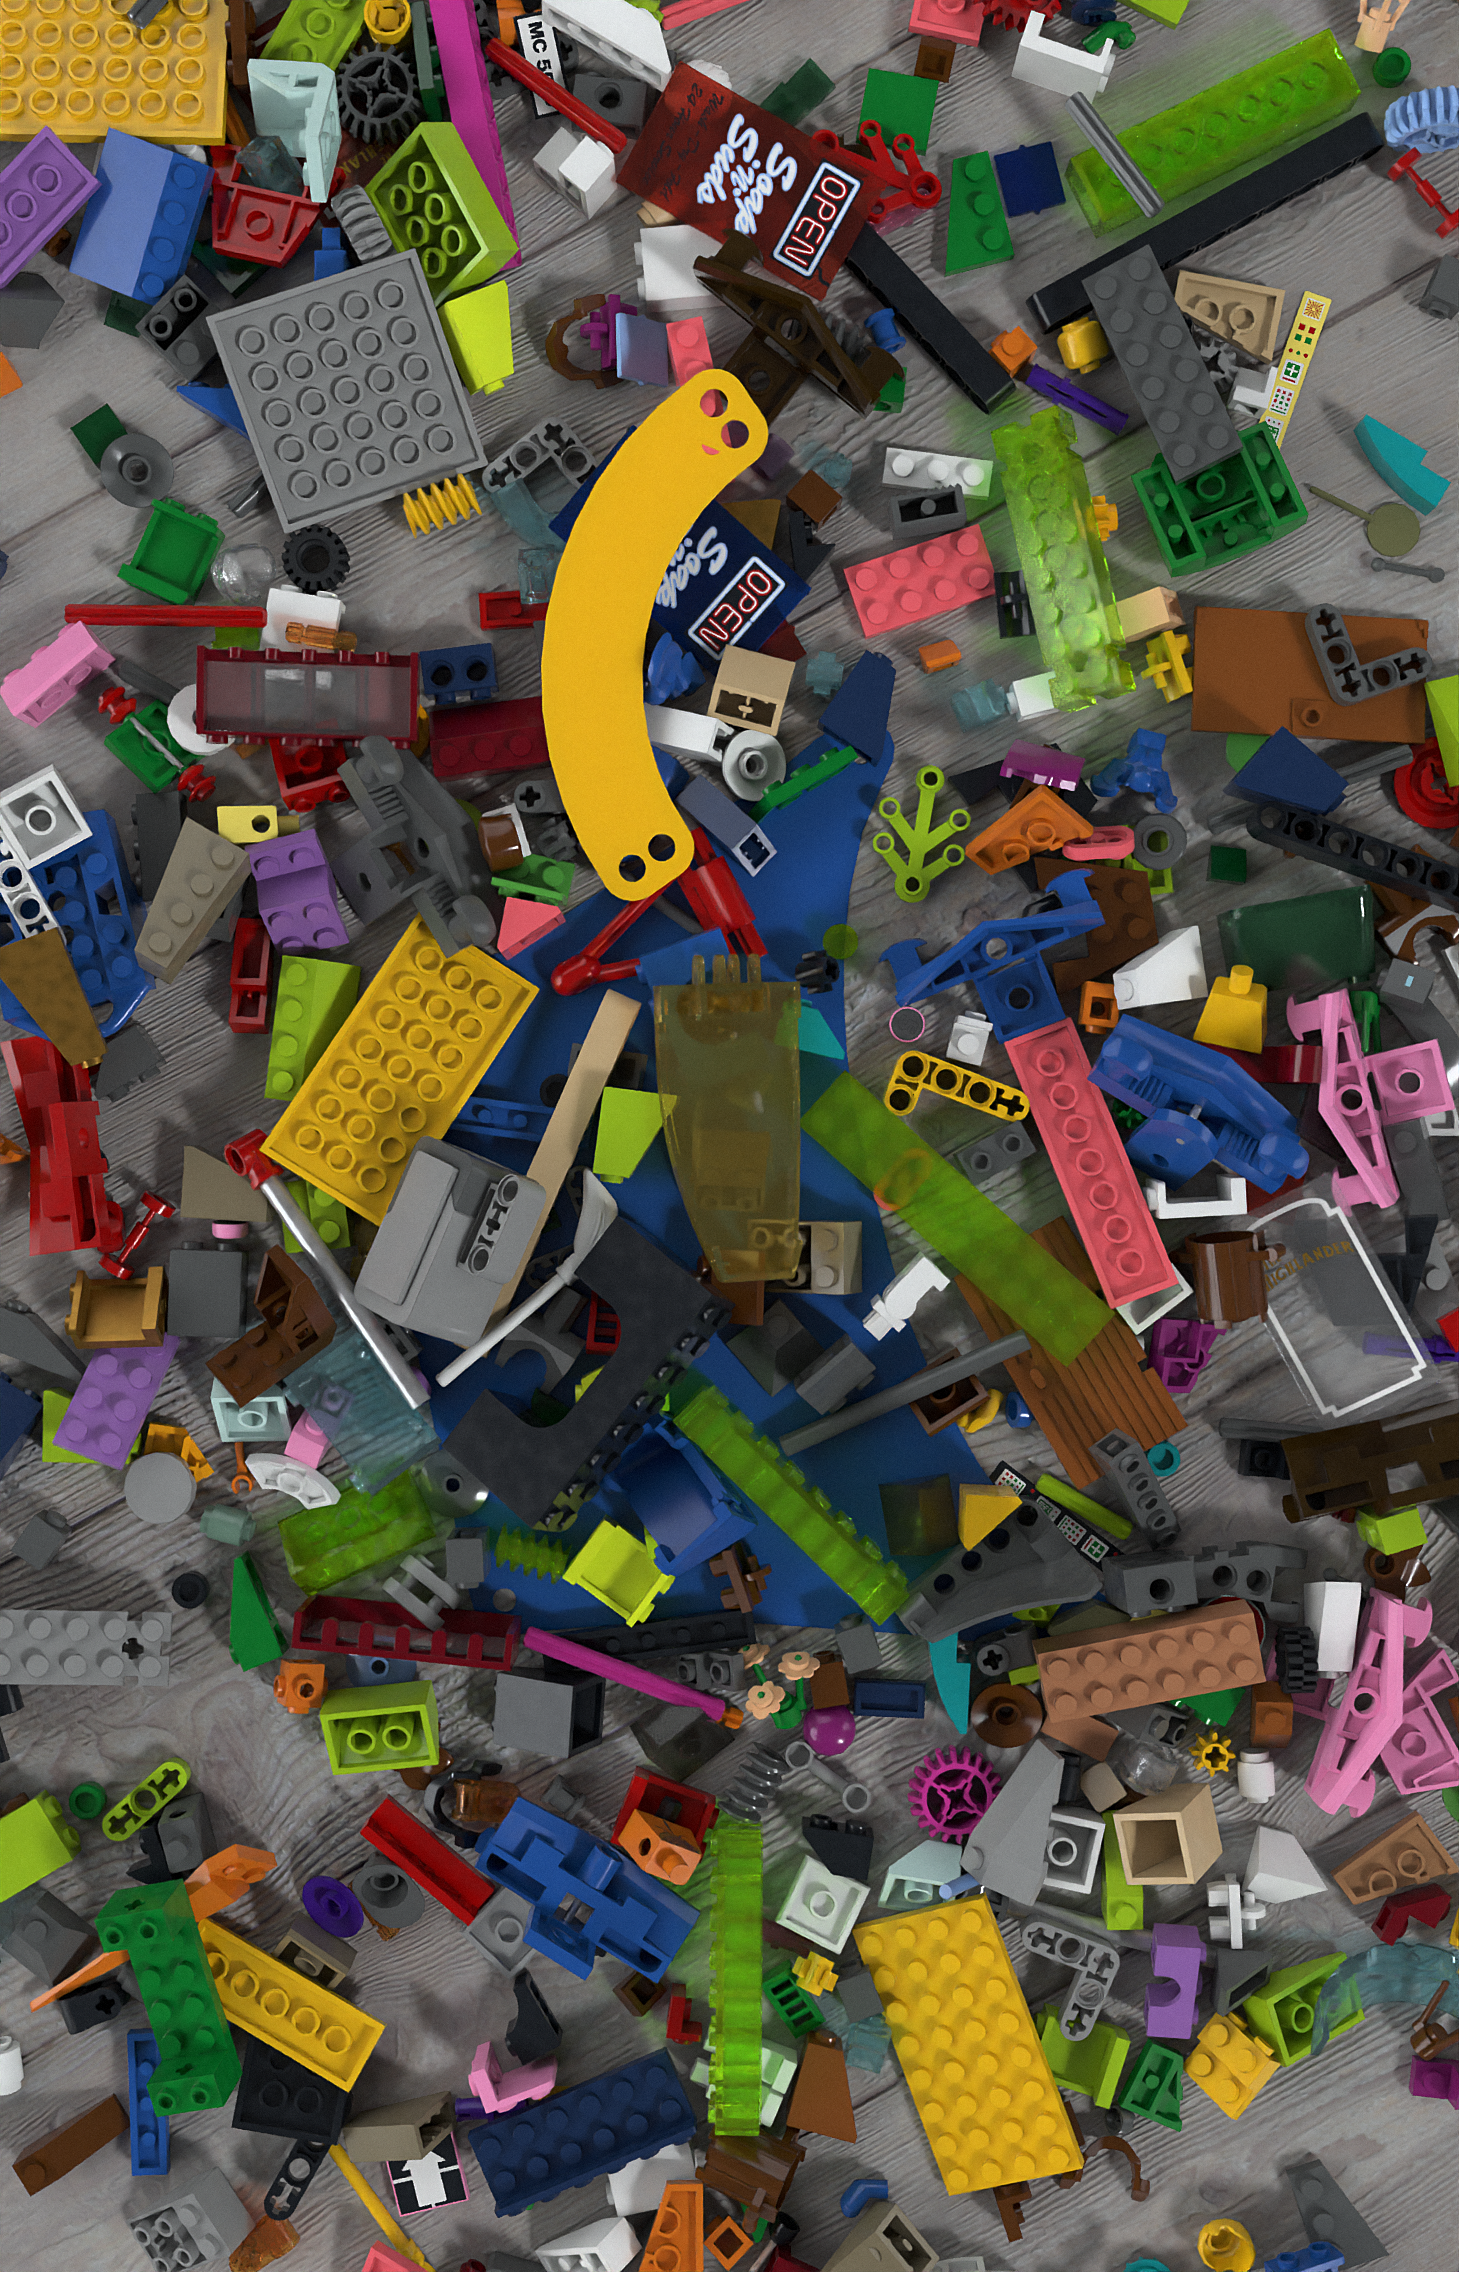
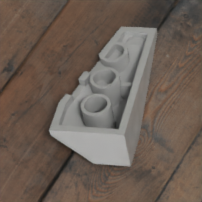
M1043 1739L1035 1741L974 1828L959 1862L980 1885L1027 1906L1034 1905L1047 1875L1049 1862L1044 1860L1047 1840H1052L1054 1827L1049 1826L1052 1805L1058 1803L1065 1760Z

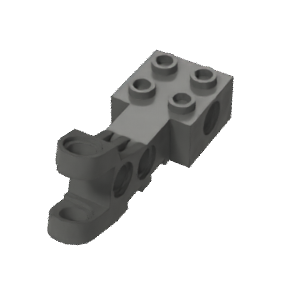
M1247 1540L1236 1542V1549L1218 1551V1546L1216 1545L1202 1547L1203 1554L1184 1556V1551L1182 1550L1174 1551L1167 1548L1101 1558L1106 1601L1118 1607L1119 1610L1129 1613L1131 1617L1150 1616L1152 1614L1151 1610L1162 1608L1166 1612L1186 1610V1605L1198 1603L1197 1599L1230 1595L1252 1600L1262 1616L1270 1620L1298 1622L1301 1604L1292 1601V1604L1271 1600L1276 1566L1306 1569L1308 1550L1281 1544ZM1222 1566L1223 1574L1218 1581L1214 1582L1212 1578L1213 1572L1217 1567ZM1255 1570L1256 1580L1252 1585L1247 1586L1246 1579L1250 1572Z

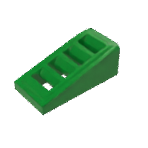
M789 1958L760 1975L759 1982L766 1996L792 2035L797 2039L826 2022V2018L811 1993L796 1985L799 1976L792 1972L794 1964ZM788 1979L791 1981V1984L779 1991L775 1989L776 1986ZM797 1990L798 1995L783 2002L781 1998ZM801 2001L805 2002L806 2005L790 2014L788 2009ZM811 2011L814 2017L797 2026L794 2020Z

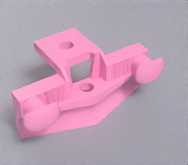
M1347 988L1321 994L1318 996L1319 999L1298 1004L1296 995L1292 993L1286 1002V1018L1294 1038L1301 1044H1307L1305 1032L1321 1029L1323 1054L1318 1111L1358 1171L1357 1174L1343 1177L1339 1165L1333 1169L1331 1174V1191L1337 1207L1340 1206L1345 1216L1350 1217L1352 1216V1205L1370 1201L1372 1204H1379L1381 1209L1394 1205L1400 1196L1383 1126L1456 1108L1438 1038L1364 1056V1053L1361 1051V1042ZM1369 1072L1373 1073L1382 1110L1379 1111L1374 1109L1367 1082ZM1412 1072L1420 1078L1421 1084L1417 1091L1407 1092L1401 1088L1400 1078L1404 1073ZM1354 1089L1361 1094L1362 1104L1359 1108L1349 1109L1343 1104L1342 1095L1346 1090Z
M1373 1587L1370 1588V1598L1366 1600L1357 1627L1352 1672H1345L1349 1682L1339 1709L1327 1705L1336 1679L1318 1678V1681H1316L1317 1688L1314 1693H1291L1293 1711L1326 1721L1303 1789L1319 1808L1329 1814L1334 1815L1340 1806L1345 1804L1350 1806L1349 1813L1351 1817L1358 1818L1365 1814L1371 1805L1376 1789V1780L1370 1766L1403 1723L1404 1635L1407 1636V1647L1416 1648L1422 1644L1431 1628L1433 1609L1426 1597L1419 1598L1417 1607L1403 1603L1394 1594ZM1275 1638L1264 1668L1266 1681H1278L1279 1678L1276 1674L1275 1645L1277 1643ZM1362 1693H1369L1372 1697L1370 1707L1363 1711L1356 1710L1354 1706L1356 1697Z

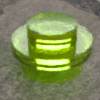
M845 924L831 926L823 937L824 950H827V954L837 960L851 957L858 947V936L855 930Z

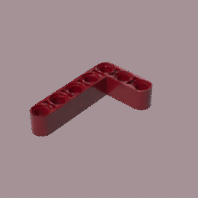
M1195 1042L1231 1057L1258 1083L1321 1084L1322 1046H1263L1261 1054L1211 1043Z

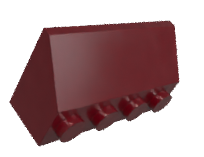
M542 696L429 712L430 748L434 776L439 783L552 767L542 712Z

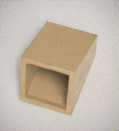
M1209 1783L1174 1784L1113 1813L1127 1885L1196 1884L1223 1853Z

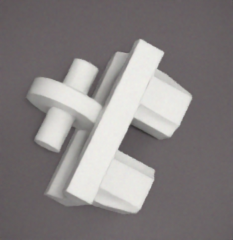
M1225 1873V1881L1206 1883L1208 1906H1226L1227 1916H1208L1210 1940L1229 1941L1232 1949H1243L1241 1918L1245 1919V1928L1247 1930H1255L1256 1919L1263 1918L1266 1915V1907L1255 1902V1894L1251 1891L1244 1892V1902L1240 1903V1884L1236 1882V1873Z

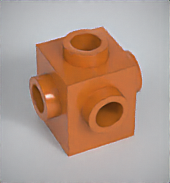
M281 1659L280 1675L275 1676L273 1685L274 1696L278 1697L277 1702L284 1707H288L287 1712L295 1714L309 1713V1708H321L322 1698L327 1696L328 1679L324 1676L325 1664L316 1659Z

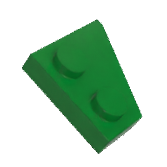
M1148 2037L1117 2099L1120 2106L1180 2132L1182 2129V2120L1179 2117L1180 2100H1183V2086L1180 2079L1183 2074V2055L1179 2050Z

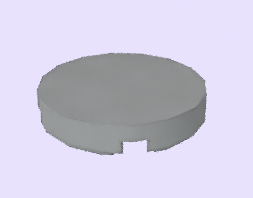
M159 1451L142 1456L132 1464L125 1477L124 1493L127 1504L136 1516L149 1523L163 1524L174 1521L189 1511L195 1500L197 1483L195 1476H192L189 1469L190 1466L183 1458L171 1452Z

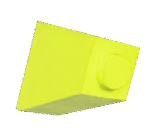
M505 280L448 301L436 310L451 356L470 396L484 391L485 396H488L505 387L503 381L514 373L508 286Z

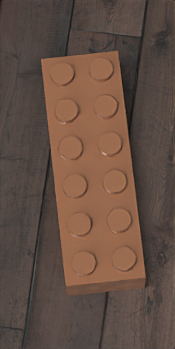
M1245 1599L1032 1640L1044 1705L1050 1723L1266 1682L1254 1613Z

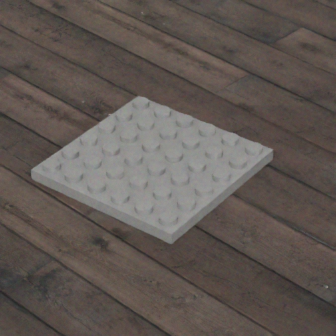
M415 248L206 317L285 534L416 490L419 487L428 486L433 482L443 481L444 478L455 477L458 473L463 474L488 465Z

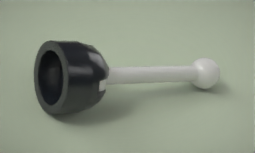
M779 2211L776 2215L775 2223L770 2222L769 2233L771 2241L748 2272H757L776 2245H788L798 2235L800 2227L790 2215Z

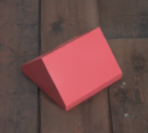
M507 897L497 948L508 961L566 922L558 906Z

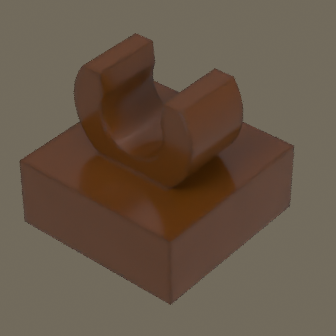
M922 36L914 76L949 83L957 43L948 39L945 41L933 38V36Z

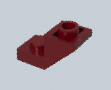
M1437 1883L1389 1896L1384 1902L1371 1929L1381 1941L1393 1947L1397 1938H1401L1405 1934L1409 1916L1435 1929L1438 1922L1444 1920L1448 1915L1452 1897Z

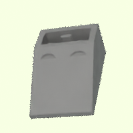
M218 2166L195 2175L125 2222L133 2233L136 2242L140 2244L150 2259L156 2272H188L230 2255L256 2226Z

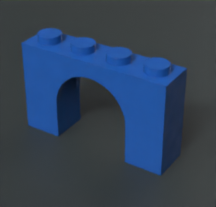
M720 926L639 955L641 964L636 965L635 969L641 985L645 986L648 984L653 998L648 999V1004L654 1019H662L666 1031L660 1033L667 1053L674 1051L678 1065L673 1066V1070L679 1086L686 1084L689 1093L770 1064L757 1026L721 1039L705 1040L689 1033L678 1019L676 1000L681 988L693 977L733 962Z

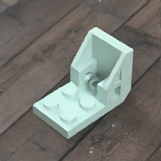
M249 58L247 70L256 133L291 156L306 158L307 162L303 166V181L305 186H310L311 201L326 203L342 140L335 72L323 63Z

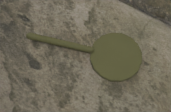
M1311 486L1309 489L1312 494L1367 520L1368 541L1372 548L1381 555L1387 557L1402 556L1411 551L1418 542L1420 535L1419 520L1415 513L1404 505L1396 503L1387 504L1377 509L1371 515L1315 486Z

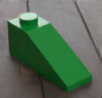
M248 1550L234 1559L229 1638L231 1642L229 1645L230 1655L236 1665H241L243 1672L283 1656L290 1648Z

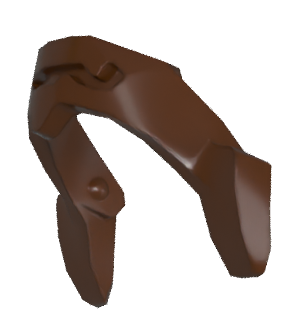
M594 294L574 299L573 312L554 322L545 340L546 354L550 365L555 371L570 381H593L598 390L623 382L625 379L617 377V369L605 371L595 369L592 371L583 370L574 366L567 359L569 350L568 346L563 343L564 332L576 319L581 320L583 317L588 316L587 313L606 304L604 294Z
M1104 2136L1091 2143L1082 2154L1084 2159L1083 2168L1087 2159L1095 2157L1102 2149L1123 2152L1130 2163L1132 2171L1131 2198L1132 2200L1143 2202L1149 2195L1150 2181L1141 2178V2161L1129 2143L1117 2136ZM1083 2168L1061 2173L1060 2189H1070L1075 2182H1081Z

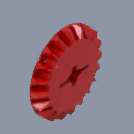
M1437 736L1426 738L1423 745L1414 744L1410 747L1413 753L1412 763L1396 768L1392 778L1394 781L1393 794L1397 798L1398 807L1406 813L1408 819L1417 822L1419 826L1429 827L1433 830L1449 829L1459 825V786L1449 788ZM1434 774L1438 778L1443 776L1446 778L1447 783L1443 785L1444 793L1440 789L1433 790L1430 784L1434 782Z

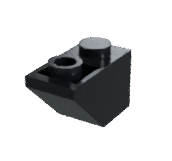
M812 1814L811 1818L802 1816V1834L832 1875L867 1880L874 1842L871 1827H867L865 1822L853 1819L846 1820V1823L832 1821L831 1817L823 1814Z

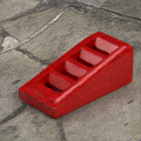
M592 1290L586 1353L613 1356L621 1338L620 1320L617 1314L597 1312V1307H613L604 1299L598 1298L599 1295ZM596 1322L617 1323V1329L596 1327ZM594 1337L616 1338L615 1344L594 1342Z

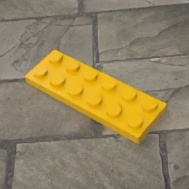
M210 1917L201 1920L197 1926L226 2019L349 2093L386 2028L387 2023Z

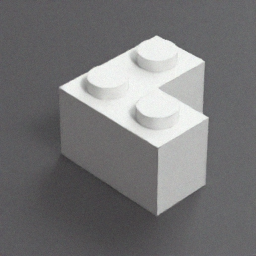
M562 126L533 158L536 173L589 220L617 189L614 155L611 150L601 141L594 143L588 136H585L583 139L576 132L570 134Z

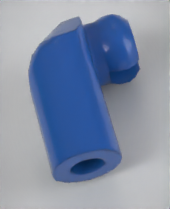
M854 2180L841 2197L840 2207L842 2213L848 2218H854L859 2215L869 2198L888 2199V2180Z

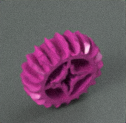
M950 1745L948 1748L949 1755L943 1756L942 1750L937 1748L935 1749L936 1760L933 1761L928 1755L923 1757L926 1769L921 1766L914 1767V1773L919 1778L909 1779V1787L915 1791L908 1793L907 1797L909 1802L916 1803L910 1808L912 1816H920L917 1821L920 1828L929 1826V1836L933 1838L941 1831L943 1842L947 1843L951 1834H953L957 1844H961L963 1842L962 1834L968 1833L970 1838L972 1831L1003 1787L997 1785L1001 1781L999 1773H991L994 1768L993 1763L990 1760L982 1763L983 1754L981 1752H976L970 1758L969 1747L964 1746L961 1754L958 1755L955 1746ZM951 1769H960L953 1777L940 1775ZM974 1775L980 1778L984 1784V1795L981 1803L976 1801L975 1796L969 1792L973 1785L971 1780ZM930 1785L942 1796L939 1803L940 1809L937 1814L927 1803V1793ZM953 1789L955 1792L956 1789H961L963 1797L957 1799L955 1795V1800L950 1799L949 1792ZM960 1811L970 1813V1815L964 1818L952 1819Z

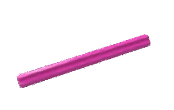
M533 1626L527 1629L524 1636L523 1645L527 1648L715 1721L720 1720L724 1712L725 1702L721 1699Z

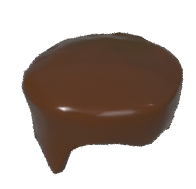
M511 813L481 817L478 821V840L481 851L493 873H498L523 863L521 844L515 824L512 820L507 819L512 816Z

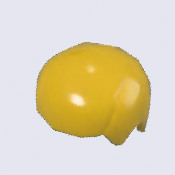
M1228 2218L1212 2220L1206 2223L1199 2233L1197 2248L1202 2261L1210 2268L1215 2269L1216 2272H1224L1226 2270L1247 2272L1254 2266L1256 2251L1248 2230L1240 2222Z

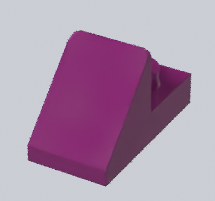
M1412 2055L1409 2091L1412 2096L1448 2099L1454 2109L1459 2110V2060L1434 2057L1428 2061L1418 2055Z

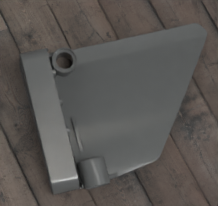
M1020 1495L1019 1498L1023 1503L993 1529L1002 1528L1007 1531V1537L1003 1543L992 1544L989 1542L990 1533L987 1534L970 1550L980 1554L979 1562L973 1567H967L962 1564L961 1560L963 1555L969 1551L961 1541L903 1589L899 1596V1607L894 1611L914 1636L918 1635L931 1643H935L972 1625L1005 1614L1046 1605L1086 1601L1091 1599L1100 1590L1103 1583L1037 1501L1030 1496ZM1027 1505L1034 1507L1035 1513L1031 1520L1027 1522L1017 1520V1512L1021 1507ZM941 1574L950 1575L952 1577L951 1585L946 1589L936 1588L934 1581L937 1576Z

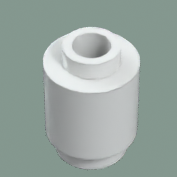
M1266 1748L1241 1749L1240 1758L1237 1759L1239 1795L1247 1797V1802L1266 1803L1269 1801L1268 1797L1275 1795L1273 1758L1269 1757V1750Z
M10 2036L0 2037V2096L18 2091L21 2088V2080L24 2078L20 2043L12 2040Z

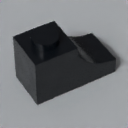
M529 1970L516 1977L513 1991L518 2002V2014L509 2021L506 2037L504 2038L510 2054L513 2057L518 2056L523 2066L560 2046L563 2030Z

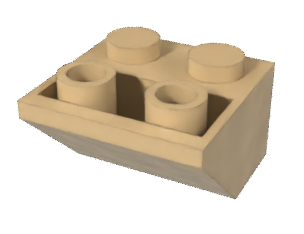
M726 644L707 716L718 718L724 723L776 736L796 662Z

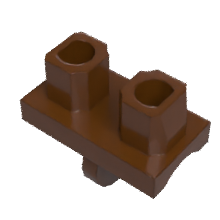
M742 1540L728 1546L724 1551L709 1560L712 1574L715 1577L729 1574L732 1586L724 1587L721 1590L720 1597L725 1609L741 1608L742 1613L752 1611L754 1609L753 1606L763 1601L760 1591L767 1589L764 1576L772 1572L771 1565L769 1563L759 1565L756 1554L748 1556Z

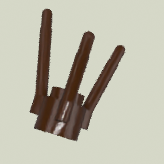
M1447 1980L1442 1981L1422 2015L1412 2023V2027L1416 2032L1411 2035L1410 2042L1414 2051L1424 2060L1429 2061L1445 2048L1459 2041V2028L1447 2034L1440 2024L1436 2022L1432 2024L1427 2023L1449 1986Z

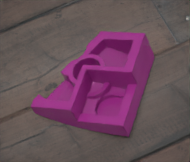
M1016 739L1006 755L999 775L1011 778V774L1024 777L1033 783L1074 791L1078 786L1086 758Z
M1161 1316L1154 1322L1147 1369L1152 1366L1154 1367L1169 1393H1190L1198 1380L1199 1371L1207 1365L1212 1357L1207 1352L1218 1334L1224 1336L1227 1329H1215L1214 1322L1210 1321L1201 1324L1200 1320Z

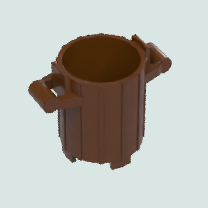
M1252 1230L1222 1231L1196 1236V1233H1191L1185 1237V1246H1180L1168 1254V1258L1173 1265L1192 1263L1197 1312L1201 1324L1214 1320L1215 1329H1232V1323L1246 1321L1250 1317L1258 1316L1259 1323L1268 1320L1267 1312L1269 1308L1263 1260L1269 1262L1276 1261L1285 1255L1286 1247L1282 1243L1266 1245L1264 1230L1259 1232Z
M723 2115L721 2124L715 2122L708 2136L711 2139V2143L705 2156L706 2163L703 2168L697 2166L695 2177L702 2180L704 2185L748 2206L745 2210L742 2227L746 2233H753L756 2231L760 2217L773 2224L775 2223L776 2215L792 2184L799 2161L803 2162L805 2159L807 2148L797 2144L800 2133L798 2128L786 2126L785 2134L781 2140L737 2117Z

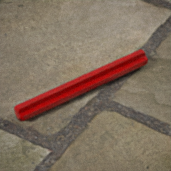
M492 38L489 44L485 47V53L489 59L594 139L604 143L614 154L621 153L628 141L624 133L500 39Z

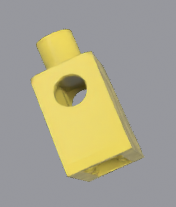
M273 805L217 807L219 836L245 850L244 846L300 832L299 815L277 816V808ZM265 822L269 825V829L264 833H259L254 830L255 825Z

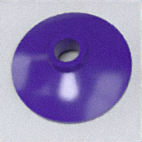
M314 1876L306 1882L302 1891L303 1903L315 1923L326 1932L337 1937L348 1938L356 1935L363 1926L364 1915L358 1899L351 1890L340 1881L329 1876Z

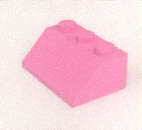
M82 621L66 625L58 633L59 638L49 647L43 646L36 650L31 656L32 661L22 669L13 670L4 678L3 682L5 684L0 687V695L14 717L37 728L116 661V658L90 627Z

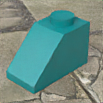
M791 997L790 1003L783 1001L774 1037V1045L837 1060L844 1059V1050L820 1011L811 1008L812 1001Z

